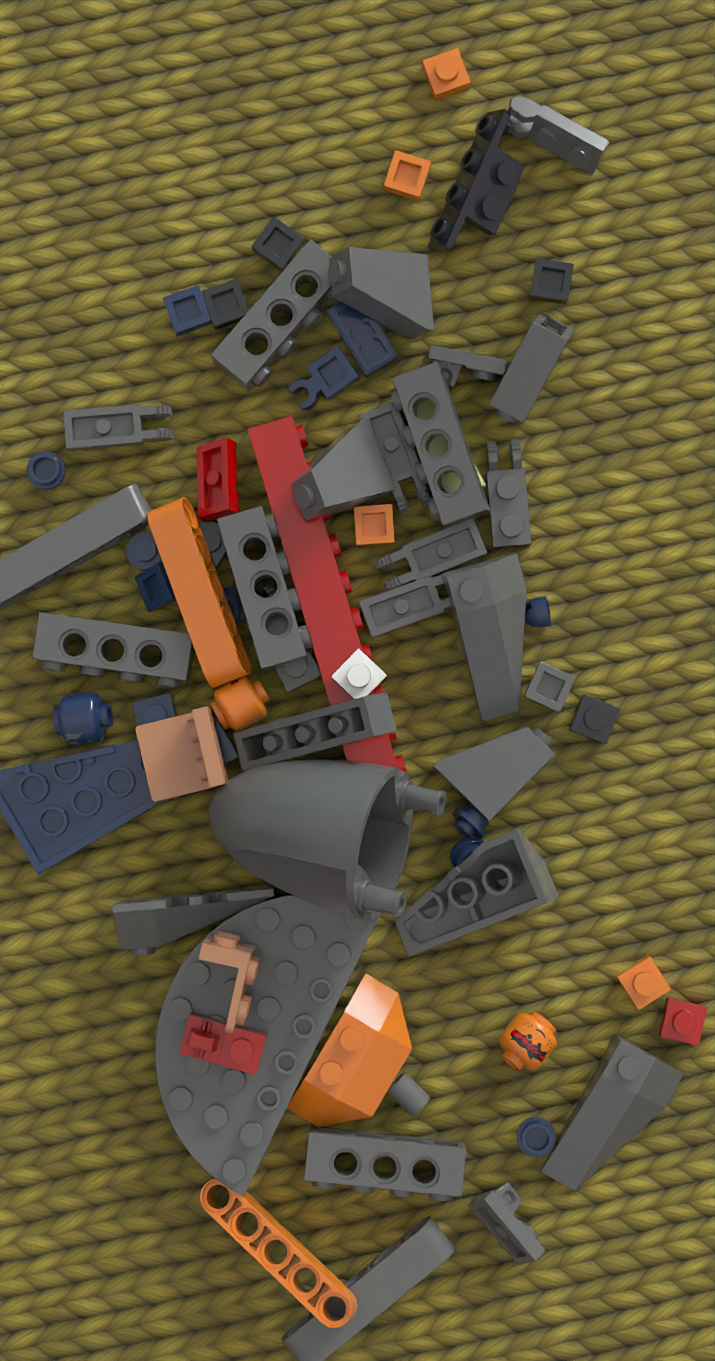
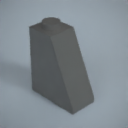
M348 247L329 258L328 277L331 282L333 297L406 339H415L434 330L427 254Z
M542 312L532 322L489 404L496 408L495 413L499 417L515 423L516 420L522 423L525 421L575 331L574 329Z
M369 418L362 419L341 433L291 483L295 501L300 507L304 520L375 502L396 489Z
M528 727L441 759L432 767L490 821L555 753L549 748L553 742L539 728L536 727L531 731Z

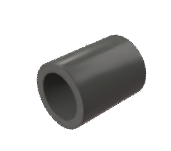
M403 1072L387 1091L411 1117L430 1099V1096L406 1072Z

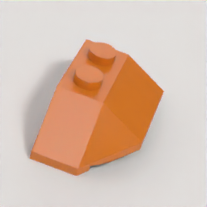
M367 973L364 974L296 1088L287 1109L319 1128L369 1118L374 1115L412 1050L397 991Z

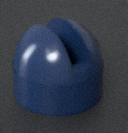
M547 596L535 597L526 602L525 622L531 627L542 628L551 626Z

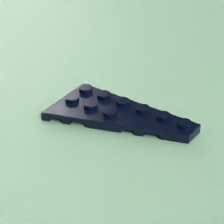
M215 723L224 765L238 758L239 755L222 725ZM138 740L0 770V810L37 874L43 873L165 801L155 802L151 798Z

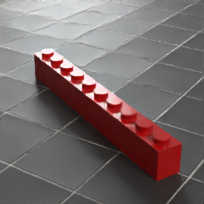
M292 416L249 428V436L330 706L353 700L354 698L331 676L358 648L371 661L374 662L369 644L361 646L357 631L364 628L358 608L350 609L346 594L353 591L347 571L339 572L335 558L342 556L336 535L328 536L324 521L330 520V515L327 514L304 520L300 507L295 501L291 483L313 462L306 463L302 448L309 447L303 425L295 426ZM381 684L368 696L383 693ZM395 732L343 745L347 760L398 768V771L407 772L402 754L394 756L390 741L397 740Z

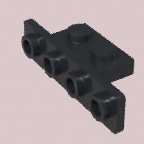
M507 110L487 112L479 120L475 129L476 137L473 144L461 160L460 166L462 169L458 178L446 194L445 201L447 203L444 210L431 228V239L427 248L433 252L450 251L455 244L464 221L486 235L496 234L525 168L523 164L497 147L511 116V113Z

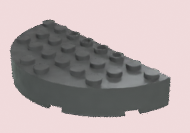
M292 894L272 897L239 911L212 930L193 949L170 985L162 1006L156 1036V1071L164 1107L173 1128L193 1158L210 1175L243 1197L378 918L373 921L354 918L321 907ZM217 931L241 936L239 942L255 945L254 956L261 957L256 980L253 986L247 985L245 995L252 996L247 1020H245L244 1026L237 1025L267 1034L256 1075L179 1054L190 1013L227 1023L239 968L199 959L202 943L209 935H216Z

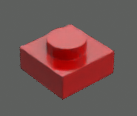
M667 997L659 1036L699 1046L707 1007Z

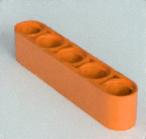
M182 497L148 512L147 517L151 532L206 680L213 688L249 675L251 673L249 657L192 505L187 498Z
M217 1179L210 1180L203 1186L200 1193V1201L204 1210L322 1324L330 1328H338L353 1319L357 1312V1300L354 1294L247 1191L243 1197L226 1187L229 1191V1202L225 1207H220L215 1203L213 1194L219 1185L226 1186ZM247 1212L255 1215L258 1220V1229L253 1235L246 1233L242 1228V1218ZM275 1240H280L287 1248V1257L283 1262L275 1261L270 1254V1246ZM303 1268H309L316 1275L317 1281L313 1290H306L299 1283V1273ZM336 1296L345 1302L346 1313L343 1318H335L330 1314L328 1310L330 1297Z

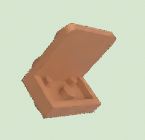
M217 931L216 935H209L202 943L199 959L239 968L225 1032L233 1034L237 1025L244 1026L245 1020H247L252 996L245 995L247 985L253 986L261 957L254 956L255 945L239 942L241 936Z

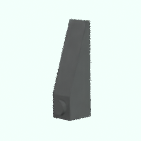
M515 552L441 573L482 721L520 711L527 589L518 556Z
M518 828L479 845L459 866L453 868L446 877L410 906L400 918H397L395 924L410 957L546 904L559 896L545 861Z
M275 887L122 900L112 905L121 950L131 949L132 956L154 954L155 947L162 946L274 897L276 889Z
M615 1034L540 1171L576 1191L666 1108L684 1073Z

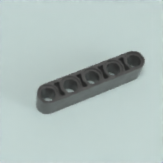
M134 484L118 491L0 559V610L149 525L147 514L152 509L138 485Z
M430 1216L422 1219L344 1283L357 1300V1312L353 1319L342 1327L330 1328L322 1324L311 1312H308L282 1336L281 1340L298 1361H324L447 1260L455 1250L454 1245ZM336 1296L330 1297L328 1301L330 1314L335 1318L344 1317L346 1305L341 1298Z

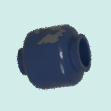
M94 692L65 695L59 705H56L53 710L54 729L56 734L62 736L69 744L101 741L106 734L107 727H112L113 725L111 705L105 704L102 697Z

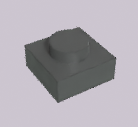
M540 661L524 698L560 713L576 677Z

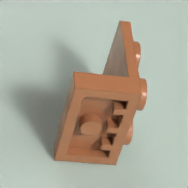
M206 706L194 709L192 713L139 725L135 728L153 801L157 802L227 784L228 777L211 708Z

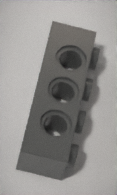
M311 239L211 354L214 364L247 392L254 385L259 388L268 380L273 372L270 368L279 356L285 359L292 352L298 342L295 338L303 328L310 330L317 323L322 315L320 309L328 299L332 302L336 300L332 296V286L328 277L329 258L332 256ZM304 283H311L317 287L316 293L311 297H302L296 291ZM285 311L290 313L293 318L288 325L277 326L272 322L273 316L278 312ZM254 340H262L268 344V347L263 354L252 355L247 351L249 344Z
M437 362L394 377L393 380L396 388L390 390L397 411L404 410L408 425L403 426V431L409 447L417 448L421 461L416 462L415 465L421 483L423 485L429 483L433 498L428 499V504L434 520L441 519L442 524L448 527L491 512L442 367ZM425 400L433 401L435 403L434 415L427 420H420L417 416L418 405ZM443 436L448 441L447 451L442 456L434 457L429 452V444L435 437ZM448 473H457L461 480L460 487L454 493H445L441 487L443 477Z
M259 506L217 519L261 669L264 672L308 659L305 649L311 648L312 643L306 625L298 627L294 612L300 611L301 607L295 588L287 590L283 575L289 574L290 570L284 551L276 553L272 538L279 536L273 514L265 516L263 507ZM253 542L264 544L266 546L265 555L256 561L246 558L245 549L249 544ZM263 579H272L277 583L276 593L269 598H262L256 594V586ZM273 616H284L289 622L287 630L281 635H272L267 631V623Z
M39 612L32 658L43 661V669L65 672L66 665L81 667L80 674L103 677L104 670L119 672V680L141 683L142 676L157 678L156 685L179 688L180 681L190 683L195 649L188 633ZM75 636H82L86 642L85 650L79 656H71L67 648L69 641ZM111 642H121L124 647L122 658L115 662H109L105 655L106 647ZM150 647H159L162 651V660L155 667H147L143 662V654Z
M381 693L235 732L233 735L242 771L388 734L397 731L388 694Z
M310 1126L304 1180L312 1181L313 1187L321 1189H334L335 1184L351 1185L352 1191L360 1193H373L374 1188L390 1189V1194L398 1197H412L413 1192L429 1193V1198L433 1200L452 1201V1196L462 1197L466 1146L465 1142ZM341 1152H350L356 1157L357 1163L351 1169H341L336 1165L334 1159ZM381 1156H389L395 1161L396 1166L389 1173H380L374 1168L375 1160ZM418 1161H430L435 1166L433 1173L424 1178L415 1175L413 1167Z

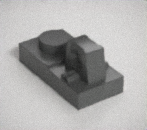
M431 345L429 359L433 360V363L437 362L442 367L448 387L455 386L462 366L473 370L472 377L495 381L496 374L504 375L507 362L506 359Z
M505 1183L495 1190L476 1195L468 1205L518 1265L534 1262L544 1253L545 1249L537 1241L538 1236L536 1232L513 1215L522 1199L509 1183Z

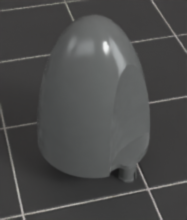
M350 760L286 761L249 769L229 779L227 784L219 787L209 804V823L213 834L221 846L235 861L254 875L283 891L321 907L358 919L373 921L381 913L400 918L406 906L407 896L405 895L406 892L396 891L395 889L408 852L413 810L441 816L446 804V794L442 790L437 791L414 786L407 772L398 771L396 767Z

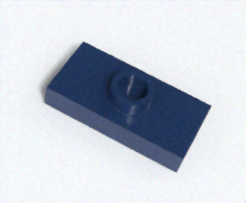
M343 302L326 311L365 378L398 359V354L377 321Z

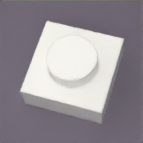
M358 648L331 677L349 695L357 699L368 696L387 675Z

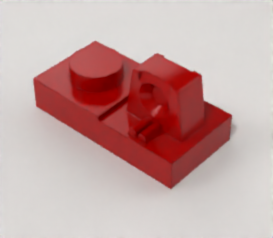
M228 437L197 447L198 518L206 522L241 512V494L236 491V442Z
M190 1013L179 1054L256 1075L267 1034L240 1026L236 1027L233 1034L225 1032V1022Z

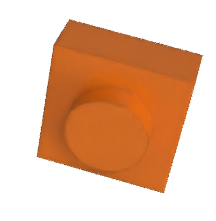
M458 48L422 60V68L434 100L470 88L471 82Z
M395 150L384 183V191L420 202L430 171L431 161Z
M392 504L354 507L356 547L395 543Z
M649 955L616 975L637 1010H640L671 990Z

